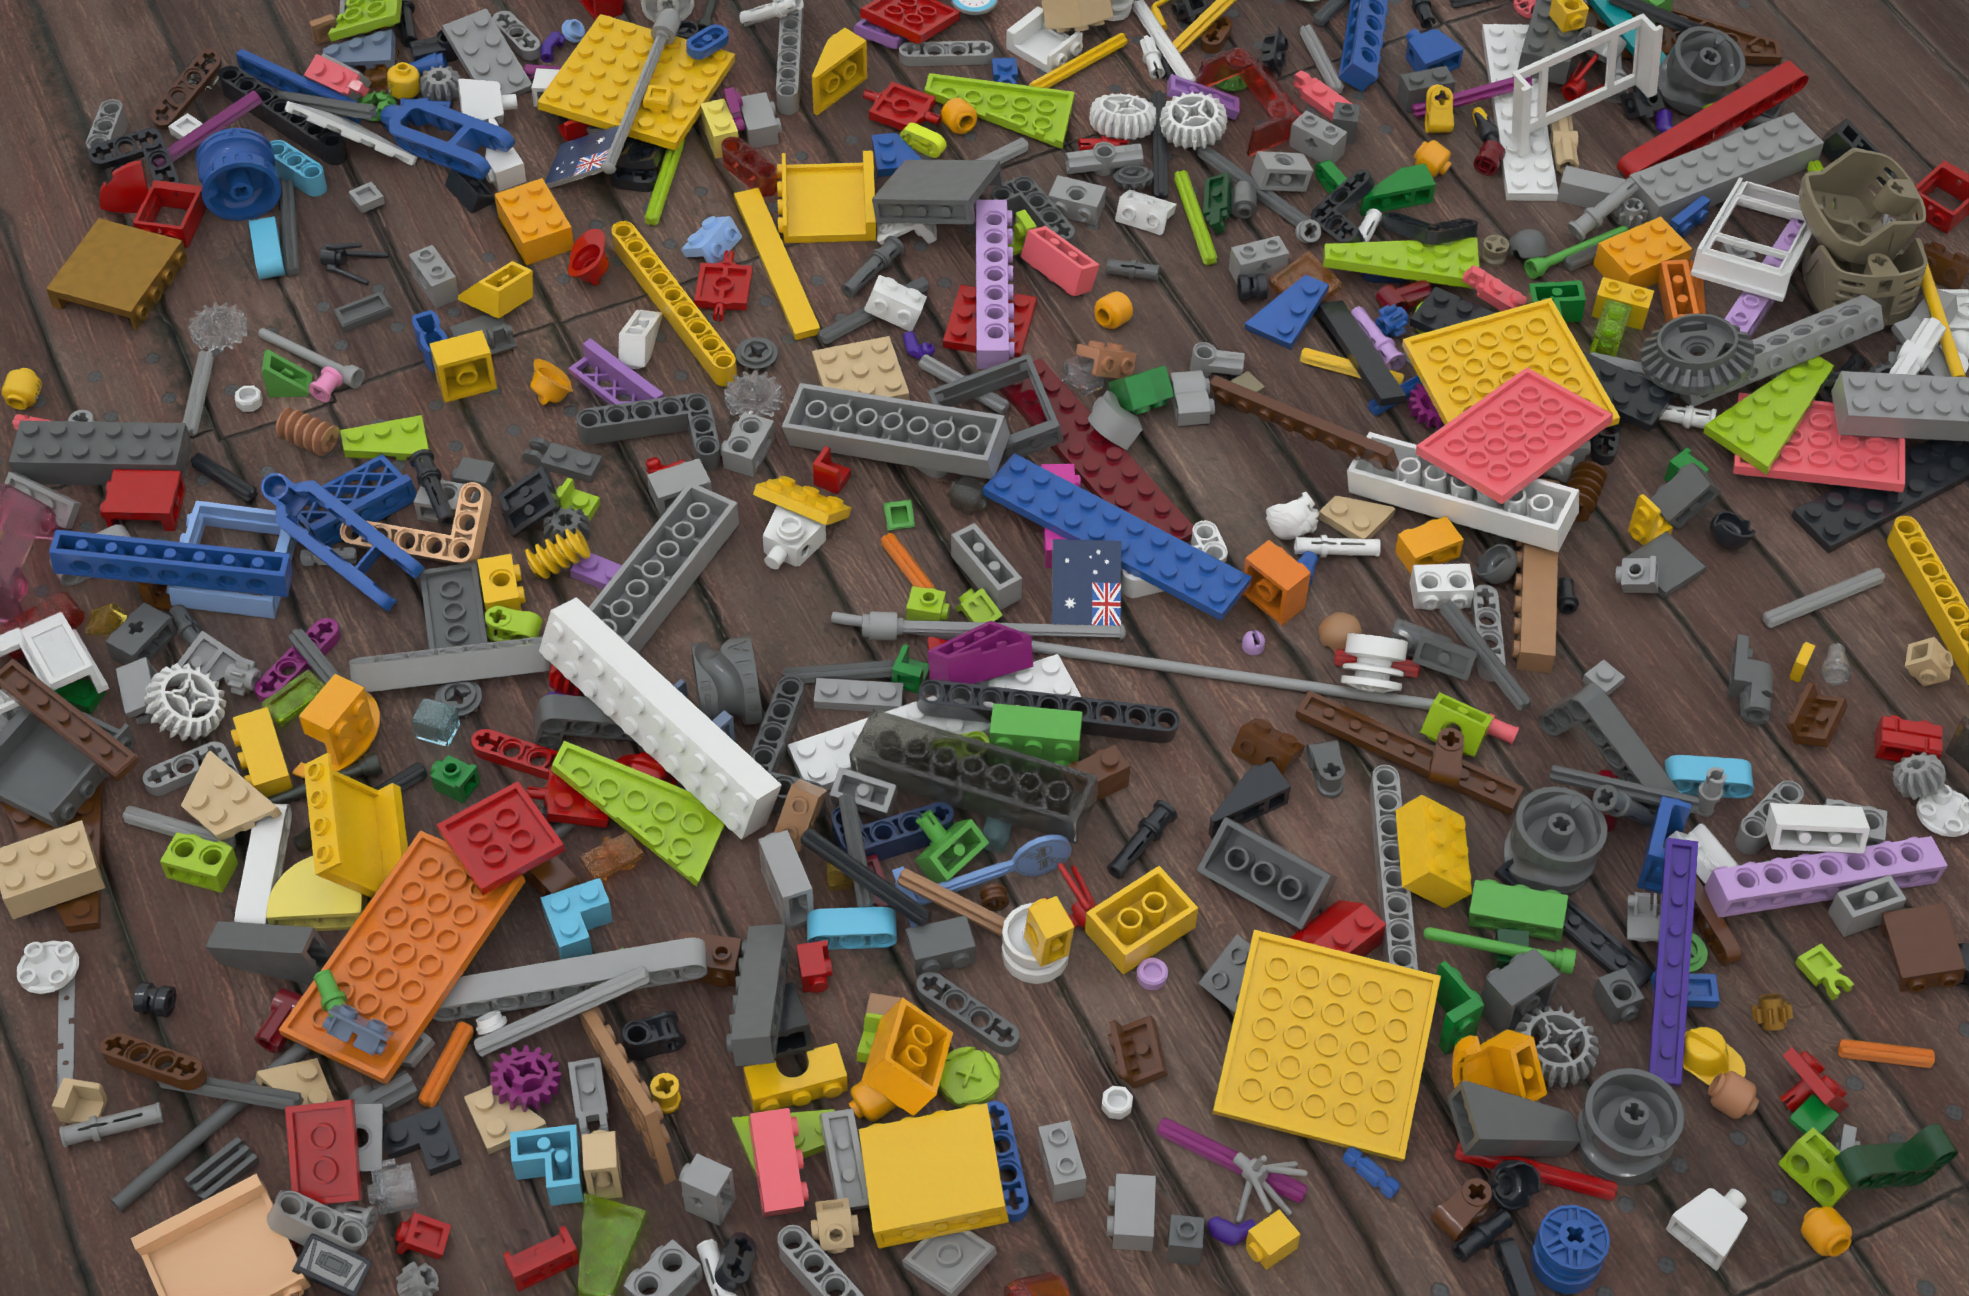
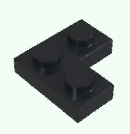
M441 1105L383 1126V1144L389 1161L421 1149L430 1176L462 1165Z

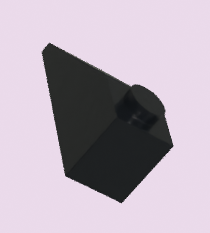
M1847 118L1827 131L1821 139L1824 142L1822 152L1832 162L1852 148L1881 153ZM1888 167L1884 168L1892 178L1895 177L1896 174ZM1878 176L1876 178L1883 186L1886 184L1882 177Z
M1272 761L1263 765H1255L1246 772L1211 816L1208 833L1211 839L1216 835L1225 817L1245 824L1288 804L1291 786Z

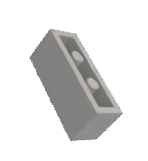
M976 523L951 534L952 558L978 589L983 587L999 610L1022 599V577Z

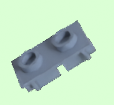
M335 1004L329 1009L328 1013L334 1017L327 1016L322 1025V1028L327 1029V1034L346 1043L349 1041L352 1033L357 1034L358 1036L353 1046L372 1056L375 1053L380 1056L382 1055L387 1045L382 1040L387 1042L394 1033L387 1030L388 1025L374 1018L367 1020L358 1015V1010L346 1004H341L340 1006Z

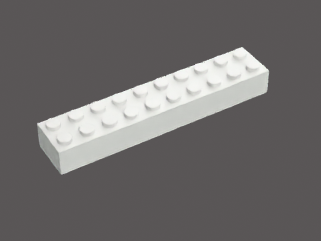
M577 597L550 611L539 652L546 660L550 661L586 697L592 700L604 714L619 725L646 753L650 754L661 764L667 772L675 777L687 791L691 792L741 840L767 824L782 786L771 774Z

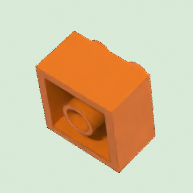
M1270 540L1266 541L1245 558L1243 573L1251 576L1252 579L1250 586L1242 595L1281 626L1305 608L1311 572L1304 564L1298 563L1282 547L1275 545Z

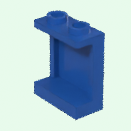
M1662 796L1649 832L1636 887L1661 894L1665 848H1663L1664 840L1676 830L1683 832L1692 807L1690 803Z

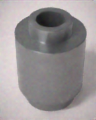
M1239 181L1231 190V212L1237 218L1247 219L1254 216L1257 211L1256 189L1248 181Z

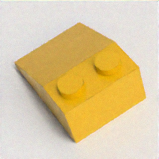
M843 28L827 40L812 74L813 111L815 115H819L867 79V42L847 28Z

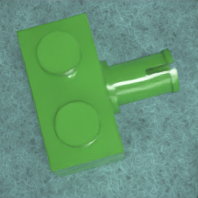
M928 810L921 815L922 818L919 817L915 821L931 840V843L914 861L927 878L935 883L948 881L989 844V841L972 819L955 822L948 830H945L933 814V811Z

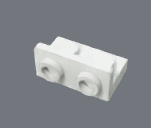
M1129 189L1119 199L1115 221L1162 235L1167 219L1175 213L1176 204Z
M1698 824L1688 834L1676 830L1668 837L1699 841L1696 874L1705 884L1712 871L1721 866H1727L1728 868L1739 866L1704 824Z

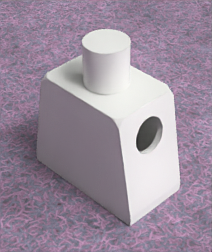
M458 79L461 113L486 122L489 121V118L494 117L498 125L504 122L503 110L517 109L516 94L501 95L499 82Z
M777 505L763 533V549L767 554L764 559L766 565L772 569H778L783 562L795 567L800 566L826 541V525ZM788 515L798 517L805 527L803 537L795 542H785L777 536L776 527L779 521Z
M1708 1188L1672 1215L1666 1230L1717 1271L1748 1220L1747 1215L1740 1210L1746 1204V1198L1736 1189H1730L1723 1197L1715 1189Z

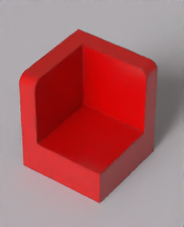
M570 120L558 125V131L565 141L568 142L587 136V127L590 125Z
M825 446L813 463L814 486L839 494L851 477V469L832 462L831 448Z

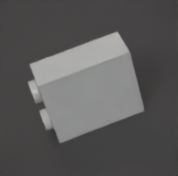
M788 830L770 833L758 839L761 873L782 924H786V929L790 930L807 924V914L814 910L813 890Z

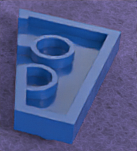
M1305 274L1244 323L1245 330L1291 350L1327 294L1329 284Z

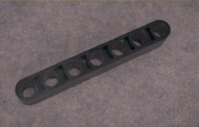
M229 65L219 70L218 75L223 94L226 98L235 103L251 91H255L260 96L262 103L249 113L329 165H340L346 161L347 153L343 136L340 133L307 121L306 117L286 112L285 106L290 100L239 67Z

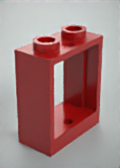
M1944 160L1915 186L1925 206V221L1946 234L1969 214V174ZM1936 187H1939L1963 201V203L1957 209L1951 211L1930 199L1927 195Z
M154 180L133 221L134 228L182 240L184 247L188 248L207 209L202 199V186ZM162 206L188 210L180 226L154 223Z

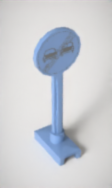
M1061 835L1038 837L1019 848L1012 860L997 863L938 884L952 892H957L999 878L1013 871L1023 876L1045 874L1058 868V863L1063 864L1070 856L1072 847L1068 839ZM904 866L892 870L897 889L922 906L932 903L897 884L898 877ZM908 919L911 928L918 926L916 923Z

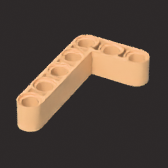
M469 482L465 484L459 493L451 535L371 521L367 522L379 532H387L388 539L414 558L454 565L470 562L477 563L481 556L492 496L486 488L478 483ZM480 491V500L476 503H471L472 494ZM474 518L475 526L471 530L466 531V522ZM344 523L341 525L340 535L345 542L358 548L370 550L371 544L360 536L353 540V530ZM414 536V546L406 549L407 539ZM441 541V551L433 554V545ZM469 546V554L461 559L459 556L461 548Z

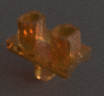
M629 831L612 840L609 836L601 839L602 845L580 855V860L592 879L600 878L602 883L609 880L611 874L621 869L629 870L636 866V861L644 858L643 852L636 845Z

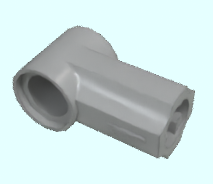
M1200 342L1193 348L1189 369L1190 371L1202 370L1204 378L1209 377L1212 372L1242 375L1245 353L1216 350L1210 343Z

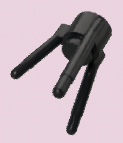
M360 242L327 243L321 248L320 262L322 265H327V271L336 272L368 285V280L341 269L339 266L346 263L347 256L388 258L389 254L345 250L361 248L362 243Z

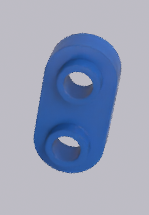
M715 24L699 31L686 41L687 54L697 60L710 56L728 44V29L722 25Z

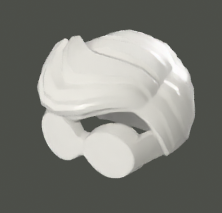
M1307 492L1302 493L1303 496L1299 497L1298 500H1293L1287 504L1273 505L1266 509L1268 525L1273 534L1278 538L1293 540L1296 536L1300 537L1308 532L1313 533L1316 530L1319 512L1313 508L1315 503Z

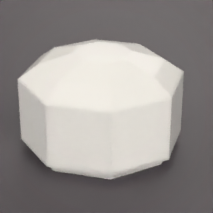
M243 386L235 392L234 400L240 410L252 412L262 406L263 397L261 391L255 386Z
M1112 1086L1103 1092L1101 1109L1108 1118L1121 1120L1131 1113L1133 1096L1125 1087Z

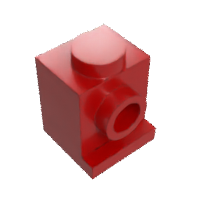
M827 940L796 945L803 993L824 992L828 989L827 977L833 976Z

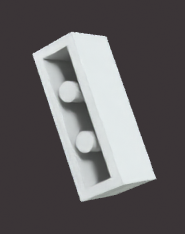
M1770 803L1765 824L1771 848L1775 850L1864 853L1870 831L1862 807Z

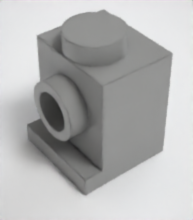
M1650 556V558H1622V566L1616 567V583H1621L1623 593H1658L1659 564L1656 556Z

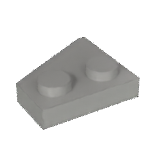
M201 631L178 661V664L182 668L189 663L192 670L200 666V673L205 675L211 672L210 680L212 682H220L224 679L228 665L235 663L236 660L241 661L243 657L204 631Z

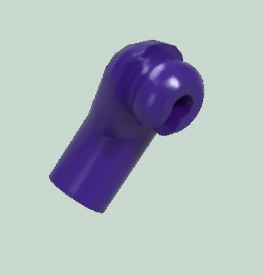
M559 31L551 32L541 44V60L545 63L553 61V48L555 45L562 47L565 44L566 38Z
M1663 108L1656 113V129L1661 133L1674 127L1671 118L1673 114L1670 110Z
M912 331L903 334V341L908 355L920 360L923 355L933 357L932 354H934L935 348L931 343L928 345L925 342L919 345L916 335Z
M1215 1216L1208 1221L1207 1229L1215 1239L1234 1246L1247 1239L1248 1230L1256 1226V1223L1253 1219H1249L1239 1225H1235L1226 1219Z

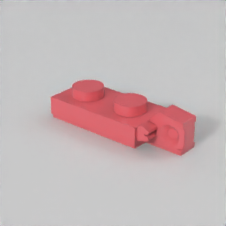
M318 54L315 55L304 74L308 79L346 97L354 92L365 98L369 91V88L358 81L360 76L354 71Z
M1301 70L1294 74L1293 86L1299 89L1301 99L1330 120L1333 119L1335 102L1352 104L1317 78L1312 79L1308 73Z
M1473 265L1463 273L1462 281L1475 288L1479 298L1500 311L1526 305L1527 297L1483 269Z

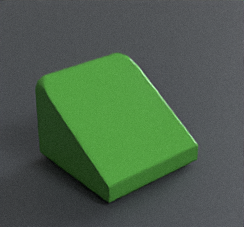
M911 500L883 504L887 531L915 527Z

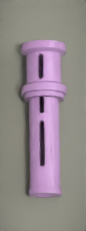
M1358 306L1354 308L1351 314L1388 369L1392 371L1400 370L1406 363V356L1395 348V342L1392 338L1384 336L1364 307Z

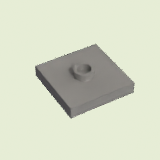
M968 1230L921 1240L902 1262L904 1268L946 1296H958L997 1255L995 1246Z

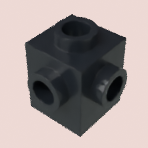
M1171 0V9L1177 20L1185 18L1187 22L1196 20L1200 13L1209 8L1207 0Z
M1636 85L1632 86L1633 91L1620 95L1627 119L1640 116L1642 119L1655 116V110L1665 107L1662 100L1663 95L1658 86L1657 94L1650 98H1647Z

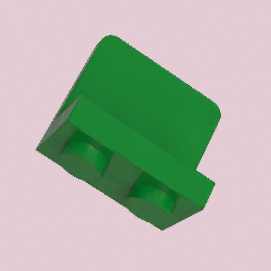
M1446 961L1438 964L1436 975L1441 976L1436 1000L1447 1012L1438 1047L1447 1055L1454 1051L1455 1045L1462 1038L1469 1035L1476 1036L1484 1004L1480 995L1475 990H1471L1463 981L1460 972L1455 967H1451Z

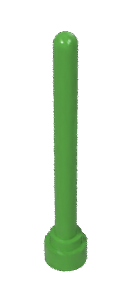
M1622 225L1548 257L1529 258L1524 263L1525 272L1531 279L1543 276L1548 267L1563 262L1565 257L1629 230V228Z
M1432 927L1426 928L1423 932L1424 937L1428 940L1512 957L1521 952L1526 954L1534 949ZM1564 947L1562 950L1556 949L1555 952L1537 949L1553 965V968L1558 969V972L1572 975L1576 950Z

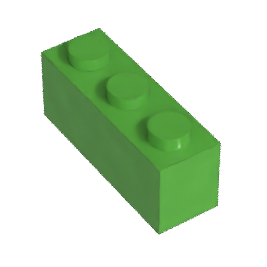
M1491 879L1475 880L1468 926L1495 931L1497 929L1516 928L1522 931H1529L1530 937L1561 942L1568 895H1563L1556 890H1533L1528 886L1520 884L1514 886L1503 885Z

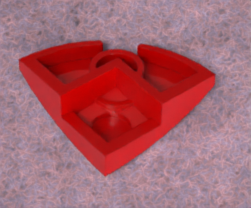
M141 160L127 163L112 172L113 178L107 186L106 182H103L99 193V203L102 210L117 213H138L149 191Z

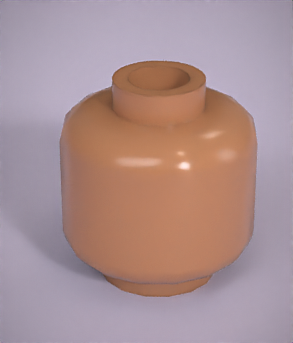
M1728 1071L1725 1074L1719 1073L1708 1088L1707 1094L1710 1095L1711 1105L1732 1119H1739L1744 1114L1750 1116L1759 1103V1099L1756 1098V1085L1734 1071Z

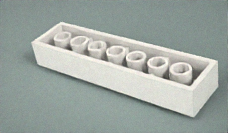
M1372 432L1368 433L1367 438L1394 448L1399 461L1398 467L1394 472H1391L1384 468L1382 470L1377 469L1365 460L1353 459L1347 470L1349 493L1436 518L1447 516L1450 522L1555 552H1559L1579 513L1578 489L1537 478L1506 502L1500 504L1416 455L1417 445Z

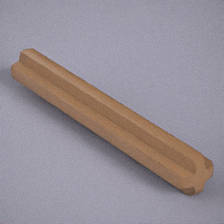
M907 868L901 871L897 880L899 886L959 916L966 915L969 921L1002 937L1006 918Z

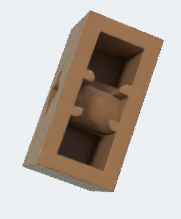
M802 779L791 785L774 831L779 833L788 830L798 853L805 848L801 843V836L808 828L814 829L828 791Z

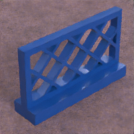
M383 454L322 485L329 493H336L335 497L364 520L377 522L413 503L417 495L412 479L407 474L402 475ZM380 466L384 467L383 473H372L374 469ZM353 480H360L359 485L347 484ZM367 481H379L377 486H366ZM344 493H355L353 499L342 498ZM317 502L307 503V506H311L310 510L301 511L298 514L299 524L311 532L323 544L330 547L343 540L340 535V528L343 522L328 511H317L319 506H321Z

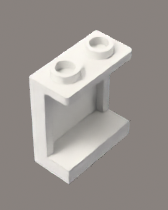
M1037 6L1007 30L1006 49L1049 73L1082 51L1083 33L1078 31L1069 36L1064 32L1057 33L1056 29L1046 30L1043 9Z

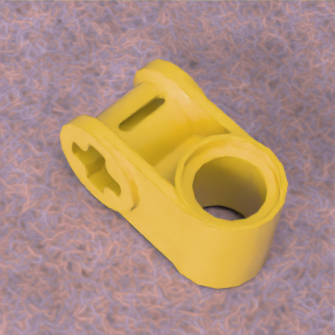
M1432 85L1426 93L1425 131L1426 133H1452L1454 127L1453 93L1443 85ZM1441 92L1444 94V98H1440L1438 101L1435 99V96Z

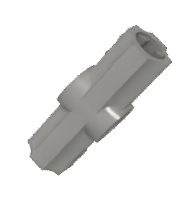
M1100 142L1092 150L1065 153L1067 174L1094 171L1097 175L1107 176L1112 174L1115 168L1143 165L1141 144L1115 147L1109 142Z

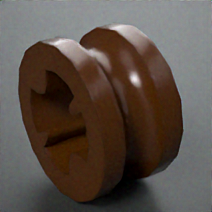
M990 884L983 887L980 891L982 907L992 912L1002 910L1009 904L1005 885Z

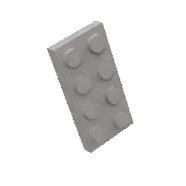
M487 8L442 25L444 35L471 79L499 82L501 95L516 94V96L532 90L530 79Z

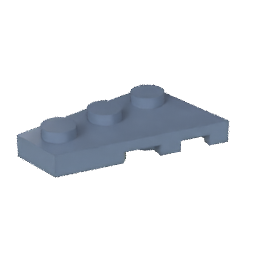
M392 29L378 31L372 35L354 38L340 44L329 45L323 48V53L353 69L357 65H365L367 69H373L376 67V64H385L387 68H391L395 65L396 36Z

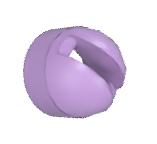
M1257 630L1246 632L1242 639L1243 651L1249 655L1261 654L1265 648L1264 635Z

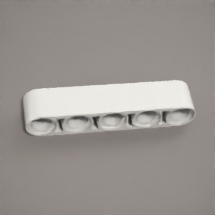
M275 804L282 812L277 818L273 819L269 815L255 821L256 827L251 830L234 922L268 924L266 919L268 900L274 885L282 875L292 820L290 804Z

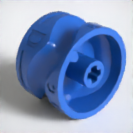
M229 128L211 134L200 144L196 152V166L199 182L202 184V199L205 206L212 213L224 219L242 221L258 218L266 214L277 204L281 194L279 175L274 168L276 165L274 150L267 138L253 130Z

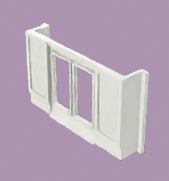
M62 612L23 629L17 627L0 635V657L21 648L36 677L52 690H56L87 675L98 694L109 689L108 684L76 629H71ZM0 690V714L20 706Z

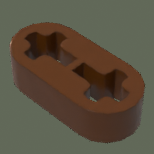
M1220 16L1203 32L1201 49L1204 52L1216 54L1222 50L1231 35L1232 21L1230 18Z

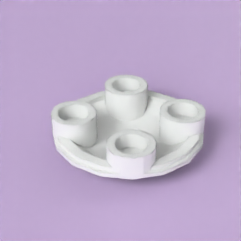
M1945 784L1944 788L1938 790V794H1930L1926 798L1920 797L1916 805L1917 816L1921 823L1930 831L1949 837L1962 836L1969 832V799L1963 794L1953 791L1951 787Z
M69 941L32 942L28 944L24 949L25 955L17 966V980L22 988L36 994L55 992L66 986L75 977L79 968V956L73 944Z

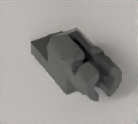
M1397 618L1391 638L1408 640L1406 655L1413 657L1412 662L1468 681L1478 653L1477 651L1451 643L1452 638Z
M1738 634L1731 651L1728 696L1740 699L1741 718L1750 724L1763 725L1769 721V715H1771L1773 671L1769 663L1752 659L1753 648H1749V636Z

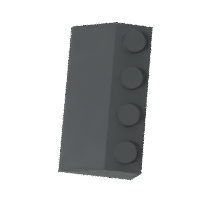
M1227 817L1221 823L1196 870L1301 930L1307 926L1324 905L1338 879L1337 876Z

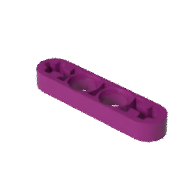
M331 618L318 620L306 632L324 656L338 643L341 637L338 623ZM294 646L255 684V692L261 704L272 706L279 703L312 669ZM287 667L296 668L292 675L285 676L281 674L282 670Z

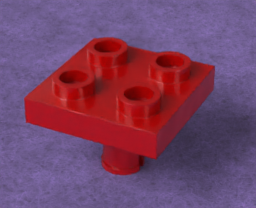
M1793 1047L1782 1055L1801 1078L1796 1085L1779 1097L1783 1103H1786V1107L1794 1113L1812 1094L1818 1096L1825 1105L1839 1113L1849 1106L1848 1102L1843 1098L1847 1094L1846 1091L1835 1079L1832 1080L1827 1074L1825 1076L1822 1074L1826 1069L1814 1055H1810L1806 1050L1801 1053Z

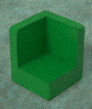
M903 644L892 668V682L903 683L904 690L918 694L920 685L928 677L929 664L909 659V646Z
M1812 1094L1791 1115L1789 1122L1804 1134L1814 1127L1825 1137L1832 1130L1839 1114Z

